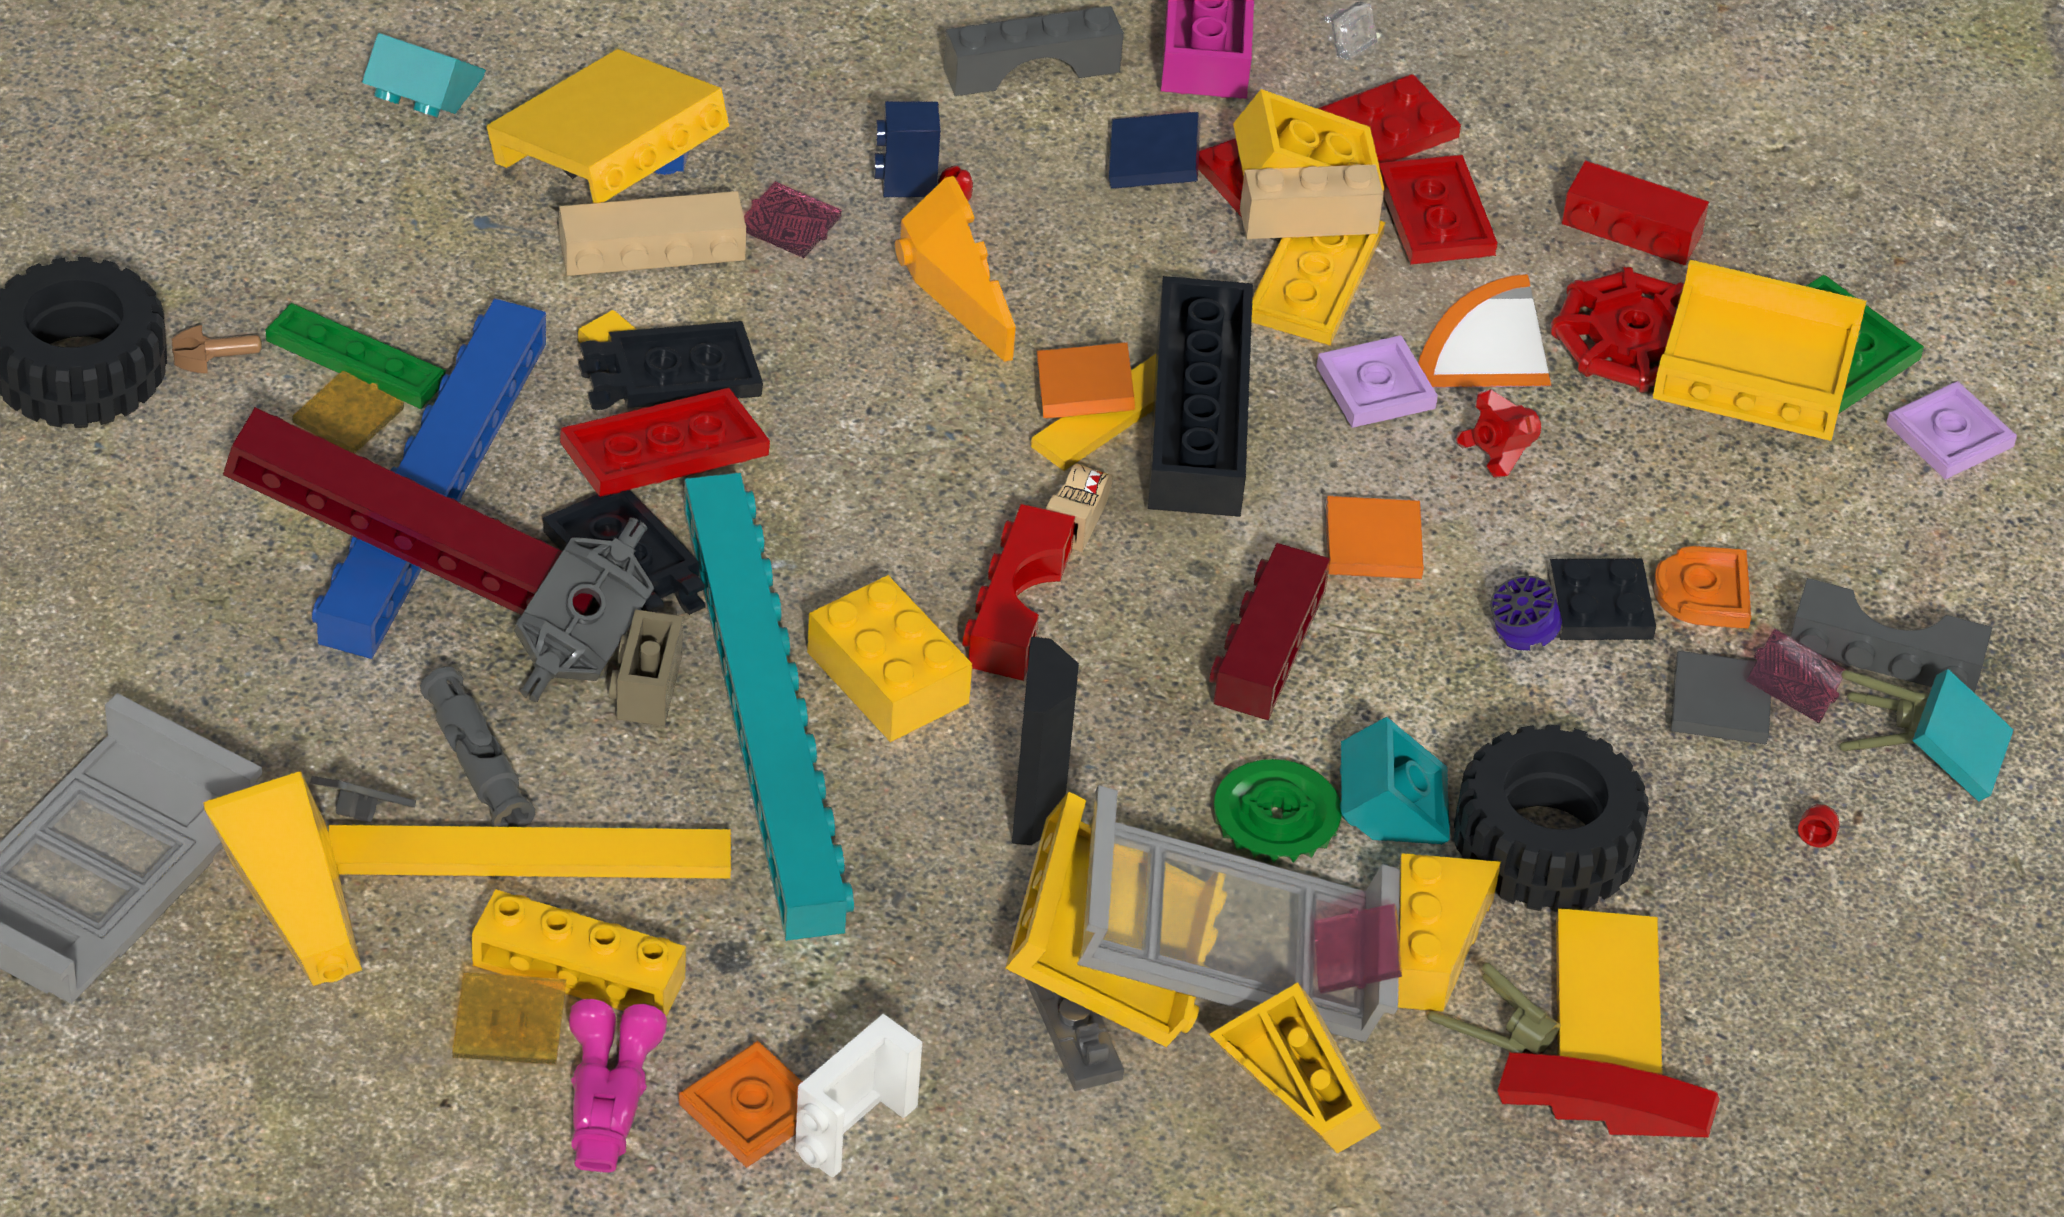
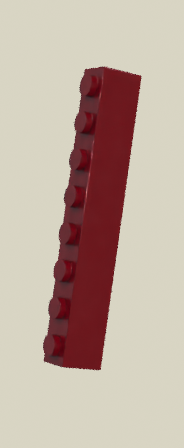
M254 407L235 439L223 472V476L520 615L523 614L563 552L540 539L533 538L503 524L498 519L488 517L459 503L453 498L439 494L408 477L390 471L365 457L358 456L327 441L323 437L311 434L284 421L278 416L271 415ZM586 593L575 596L573 598L574 609L579 614L585 616L594 596Z

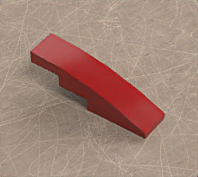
M1512 1052L1509 1053L1497 1089L1502 1104L1549 1105L1552 1107L1555 1119L1605 1121L1609 1135L1709 1138L1720 1100L1716 1091L1648 1071L1613 1063L1566 1056Z

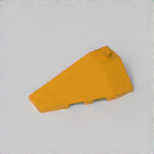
M946 177L901 220L900 239L895 241L898 262L901 266H907L916 284L1004 362L1011 361L1014 354L1016 330L999 281L996 279L990 281L987 262L988 252L984 241L974 242L968 223H973L975 219L970 204L955 177Z

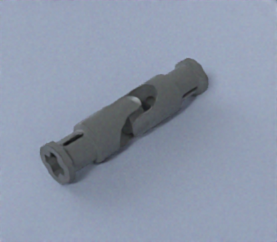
M444 666L433 670L422 680L420 692L425 699L434 705L437 711L436 721L450 746L456 752L458 761L481 803L488 805L491 810V823L494 827H525L530 824L535 816V808L520 793L518 789L519 779L494 735H491L487 728V722L473 697L465 693L462 687L463 677L461 673L452 666Z

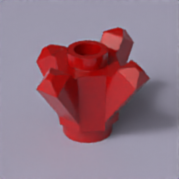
M1491 389L1478 392L1475 407L1480 410V416L1475 428L1458 432L1456 443L1462 449L1476 445L1481 447L1490 455L1487 468L1495 479L1506 477L1510 474L1525 448L1530 447L1539 438L1541 422L1537 413L1531 408L1523 407L1522 405L1516 406Z

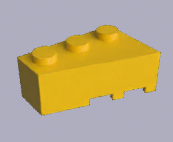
M1401 853L1399 863L1401 876L1398 1008L1444 1011L1464 967L1467 954L1479 934L1485 914L1493 903L1501 862Z
M1298 982L1209 1033L1212 1039L1233 1061L1337 1154L1382 1128L1315 1003Z

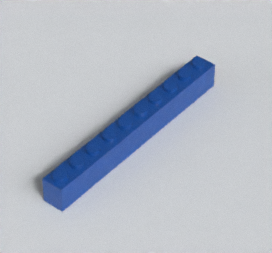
M493 299L486 314H480L477 317L472 338L468 345H461L451 375H444L439 387L438 398L434 405L429 404L425 408L421 420V428L417 435H411L408 438L404 448L403 460L399 467L393 466L390 471L408 477L416 483L446 497L453 498L458 502L461 500L546 346V312ZM353 536L349 555L345 562H338L334 568L329 590L325 596L319 595L314 604L312 622L317 623L318 644L373 659L422 568Z

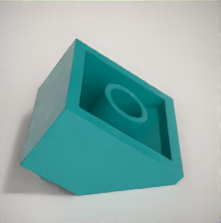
M378 33L362 83L376 87L375 97L399 104L402 96L415 101L413 110L438 118L440 110L453 114L457 113L484 78L486 69Z
M1387 716L1341 741L1340 774L1342 801L1340 809L1342 816L1351 826H1356L1372 840L1444 844L1450 841L1448 767Z

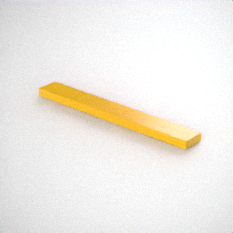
M329 825L328 833L338 874L731 879V829Z

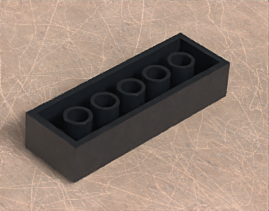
M1170 276L1162 277L1157 329L1148 509L1241 517L1246 480L1253 283Z

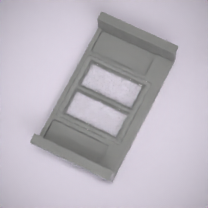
M118 693L105 704L108 736L0 842V969L46 994L50 992L71 1004L117 956L121 958L206 870L213 862V857L223 847L205 812L203 802L257 785L256 780L262 775V767Z

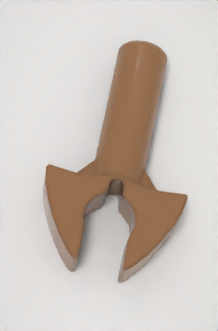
M202 325L189 328L172 338L174 365L196 373H208L207 362L214 357L260 353L262 349V342L258 335L209 339L203 336Z

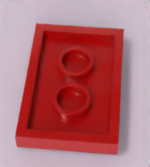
M1463 155L1379 163L1384 185L1383 194L1410 265L1496 256L1498 242Z

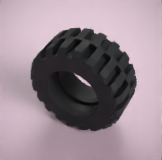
M78 257V261H65V258L52 259L51 264L41 266L38 263L28 267L25 275L16 274L7 281L5 289L0 288V395L3 397V401L15 411L21 409L22 415L36 422L39 419H44L49 426L61 428L63 424H74V428H87L88 423L100 422L101 425L113 422L115 416L123 414L125 417L136 411L139 407L138 402L145 404L156 392V388L162 383L166 374L165 366L167 364L163 307L161 301L156 297L154 289L145 280L141 281V277L130 269L120 270L115 262L104 259L102 263L93 262L91 257ZM72 337L101 339L97 343L82 347L51 345L59 340Z
M1547 724L1545 729L1535 730L1534 725L1520 727L1514 735L1508 731L1493 738L1492 745L1490 743L1483 745L1474 754L1473 760L1467 764L1463 773L1453 826L1455 828V846L1458 852L1462 854L1461 858L1501 862L1496 890L1500 892V898L1512 904L1516 900L1527 903V909L1541 911L1542 907H1554V912H1558V908L1571 909L1573 905H1579L1583 909L1597 904L1599 896L1604 900L1619 891L1620 885L1628 882L1632 876L1635 864L1638 862L1649 810V802L1644 792L1645 785L1637 771L1632 772L1633 765L1621 752L1616 755L1610 743L1601 738L1597 741L1588 738L1586 731L1574 728L1573 732L1560 730L1561 725ZM1534 806L1556 808L1575 816L1585 826L1574 829L1546 828L1528 821L1516 811Z

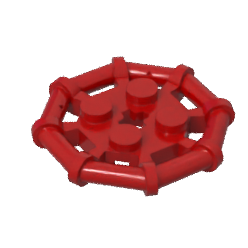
M1622 267L1621 272L1585 282L1575 280L1567 286V297L1558 316L1550 324L1552 336L1562 341L1578 363V371L1584 376L1596 375L1636 387L1637 392H1648L1650 387L1655 386L1659 368L1657 366L1649 369V363L1660 361L1662 354L1665 353L1684 283L1673 284L1633 272L1632 267ZM1642 293L1652 295L1654 298L1643 297ZM1584 306L1594 310L1590 315L1578 314ZM1631 323V324L1634 325L1635 327H1638V328H1641V329L1632 328V327L1628 326V324ZM1580 335H1589L1595 345L1589 349Z

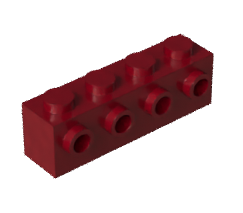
M1276 542L1269 560L1263 558L1260 560L1254 577L1256 589L1254 592L1246 591L1239 611V618H1242L1240 624L1232 622L1224 645V650H1227L1225 657L1217 655L1211 669L1209 682L1216 684L1215 705L1269 721L1326 592L1331 558Z

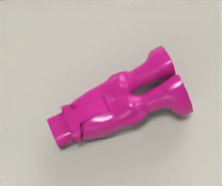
M583 999L571 1007L569 1016L570 1030L581 1044L583 1055L582 1062L576 1067L574 1076L571 1079L575 1089L573 1101L575 1133L572 1136L571 1146L576 1151L574 1164L578 1169L610 1173L616 1170L618 1156L626 1152V1139L635 1118L639 1099L647 1088L645 1072L642 1067L647 1054L661 1043L667 1028V1018L661 1010L647 1004H634L626 1008L621 1017L618 1064L615 1069L610 1071L608 1070L607 1063L615 1037V1012L611 1006L603 1001Z

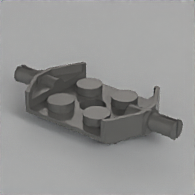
M635 518L628 520L629 522L618 539L614 538L613 541L578 537L570 539L514 629V632L534 663V671L523 688L520 689V693L527 698L534 685L538 683L529 699L533 702H538L546 686L554 678L598 680L605 665L618 647L622 635H625L630 628L635 610L642 609L654 590L650 579L633 555L635 552L634 548L648 529L644 523L641 522L632 537L630 535L638 522ZM583 593L594 596L599 603L598 612L591 616L579 614L573 607V598Z

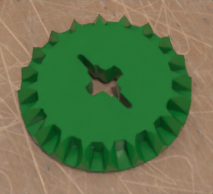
M1279 759L1258 760L1244 764L1231 771L1219 784L1213 806L1215 810V824L1221 826L1223 838L1233 839L1236 850L1249 849L1254 859L1261 854L1269 855L1273 863L1279 857H1287L1294 863L1299 855L1304 854L1312 858L1318 848L1327 849L1331 838L1337 836L1342 818L1339 796L1327 779L1305 765ZM1272 808H1281L1282 818L1272 817Z

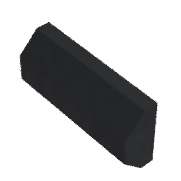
M1031 637L1012 844L1033 845L1041 840L1046 818L1064 798L1067 790L1079 663L1051 638Z

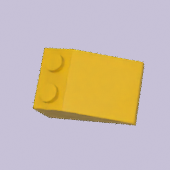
M1260 89L1233 123L1243 175L1244 171L1249 169L1376 165L1382 191L1384 190L1369 126Z

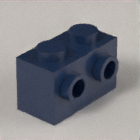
M885 101L884 120H876L875 129L876 146H883L882 153H874V179H882L883 197H926L937 186L941 134L938 102Z

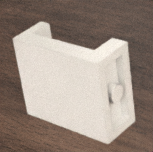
M882 1014L798 1085L795 1151L799 1153L805 1163L813 1168L821 1169L830 1177H834L841 1171L843 1134L878 1103L882 1102L902 1118H905L918 1107L922 1041L885 1014Z

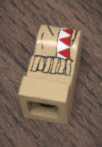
M1075 464L1072 467L1065 485H1062L1057 495L1051 497L1046 510L1076 516L1075 523L1078 524V529L1073 537L1072 549L1083 552L1107 503L1112 485V475L1079 464Z

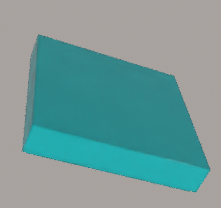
M1947 669L1935 677L1912 741L1980 802L1992 794L2014 729Z

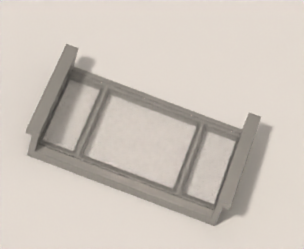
M1098 785L1095 791L1094 815L1089 823L1091 839L1084 934L1077 965L1246 1011L1251 1010L1298 982L1315 1003L1331 1034L1364 1043L1384 1012L1393 1015L1398 1009L1401 869L1382 864L1366 891L1189 843L1117 823L1118 790Z

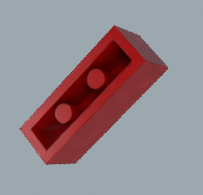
M1585 160L1567 192L1562 224L1686 266L1703 234L1709 201Z

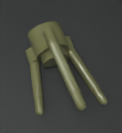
M1844 670L1841 675L1846 680L1901 698L1900 700L1856 692H1850L1847 695L1848 700L1896 710L1897 727L1905 728L1906 733L1842 742L1840 750L1851 751L1906 743L1915 744L1912 740L1929 694L1914 692L1863 674Z
M1490 963L1483 964L1482 969L1485 972L1482 976L1483 980L1516 1009L1506 1026V1030L1512 1033L1511 1038L1433 1011L1427 1014L1428 1020L1499 1046L1512 1053H1525L1529 1051L1532 1054H1543L1551 1045L1560 1029V1023L1534 1005Z

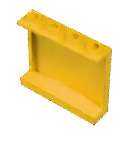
M616 49L489 123L486 127L495 164L508 168L526 156H531L587 179L593 203H603L729 127V122L720 87Z
M1690 260L1665 353L1662 354L1652 399L1832 441L1866 300Z
M1068 792L1046 818L1005 969L1167 1047L1180 1032L1186 1034L1194 1025L1199 1013V1006L1194 1004L1195 996L1077 965L1083 945L1091 828H1089L1088 824L1081 821L1086 800ZM1114 844L1108 931L1102 940L1142 951L1148 854ZM1165 863L1159 956L1208 969V967L1204 966L1205 957L1212 949L1218 931L1213 928L1214 920L1222 910L1227 893L1222 891L1225 879L1224 874L1215 872L1205 883Z

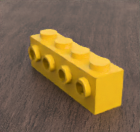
M495 889L472 932V964L475 967L581 999L603 1001L612 1008L625 1011L626 1008L634 1004L651 1005L661 1010L667 1017L685 980L686 946L674 943L667 938L654 937L630 930L620 924L607 923L580 915L570 909H560L533 901L523 895H513Z

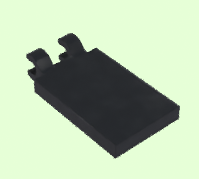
M743 321L609 332L608 342L589 340L580 343L584 360H579L578 366L581 376L583 378H590L593 391L588 392V399L591 409L594 410L607 409L620 399L625 400L627 408L647 407L730 388L738 399L762 396L763 381Z
M631 490L601 497L597 494L543 518L544 533L561 551L565 549L571 538L578 537L613 541L614 538L618 539L629 522L628 520L630 518L637 519V525L630 537H632L641 522L648 529L634 548L635 552L633 555L654 587L650 598L647 599L641 610L657 612L664 608V602L661 598L675 593L679 605L688 615L706 608L705 602L697 594L705 590L703 581L698 577L699 561Z

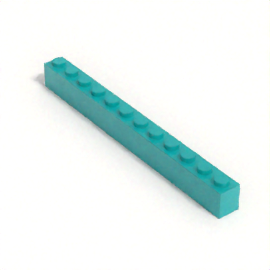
M741 473L686 478L684 491L685 518L694 556L699 561V577L705 585L703 594L785 941L845 934L846 913L854 911L853 890L850 882L842 883L840 874H844L845 871L843 850L841 844L833 845L831 837L835 836L834 814L832 807L823 806L822 800L826 799L825 778L822 770H814L813 763L817 762L816 742L813 733L805 734L804 727L808 726L805 699L796 698L795 691L799 690L798 670L795 662L788 663L786 656L790 655V640L787 627L779 628L778 621H781L782 617L778 592L770 593L769 587L773 586L771 561L769 558L762 559L761 553L764 552V535L761 524L754 525L752 520L756 518L753 491H745Z

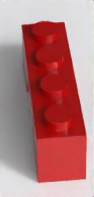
M1020 504L1014 522L1006 521L1000 547L1004 549L1002 554H993L988 572V580L991 583L989 587L981 586L975 607V613L978 614L976 620L969 618L964 631L962 645L969 648V661L972 663V669L1024 681L1028 670L1031 637H1037L1039 614L1026 607L1017 596L1034 585L1061 581L1073 547L1076 516Z

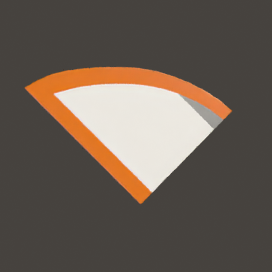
M1528 274L1513 275L1480 286L1460 298L1447 310L1428 338L1418 362L1433 388L1551 386Z

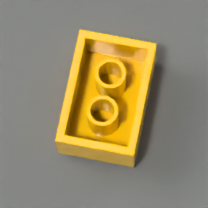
M889 575L809 613L807 653L889 742L969 703L972 663Z

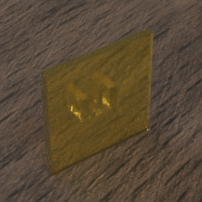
M463 972L452 1058L557 1065L566 979Z

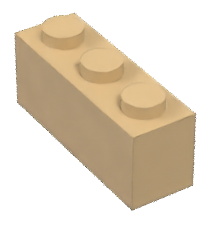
M1376 165L1245 170L1240 212L1246 239L1378 234L1383 191Z

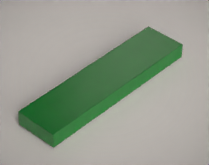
M290 303L265 329L267 342L419 409H422L437 393L441 381L446 374V370L293 303Z

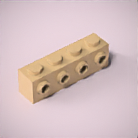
M738 191L559 206V240L566 276L745 260L746 224Z

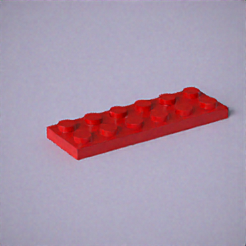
M1414 74L1317 108L1369 126L1378 163L1400 160L1457 139L1460 135L1461 124ZM1234 138L1199 151L1198 169L1242 218L1240 204L1244 175L1237 141Z

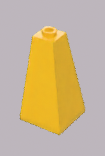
M298 771L203 802L205 812L232 866L312 985L336 982L347 975L362 971L327 826L302 772Z

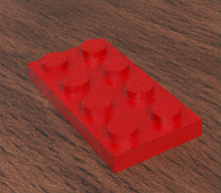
M730 388L563 427L560 432V444L599 497L768 456L770 448L769 438Z

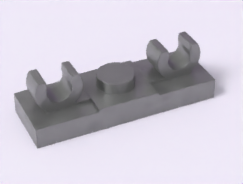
M1025 979L1074 1091L1123 1080L1124 1067L1101 1015Z

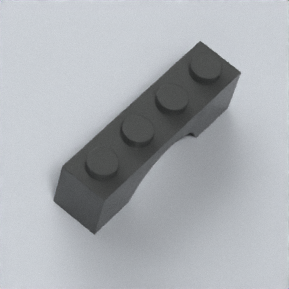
M1112 6L946 29L943 69L954 96L996 91L1005 76L1014 68L1039 58H1055L1068 63L1075 70L1078 78L1120 73L1124 33Z
M1807 578L1788 647L1798 652L1932 687L1937 674L1949 669L1975 693L1993 627L1945 615L1938 623L1925 629L1898 630L1876 622L1860 608L1855 598L1854 590Z

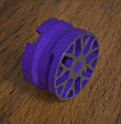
M1519 576L1509 579L1501 584L1491 597L1490 608L1499 639L1502 638L1510 648L1530 651L1531 645L1541 643L1542 646H1545L1554 640L1561 629L1562 618L1553 587L1544 579L1536 576Z

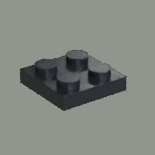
M1643 558L1550 559L1548 567L1549 582L1553 587L1562 618L1559 631L1560 640H1654L1656 623Z

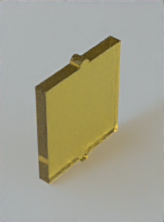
M343 370L292 416V420L296 425L355 454L404 409V402L379 390L376 383L368 384Z

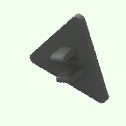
M312 776L310 782L311 784L340 790L336 805L337 815L366 822L372 821L378 799L415 808L416 800L339 780Z

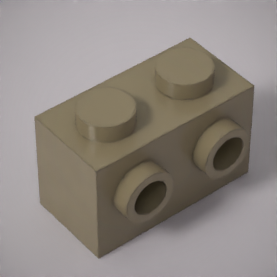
M635 610L629 635H622L618 654V663L621 664L620 670H613L610 681L609 698L617 700V720L658 726L666 725L682 659L683 616Z

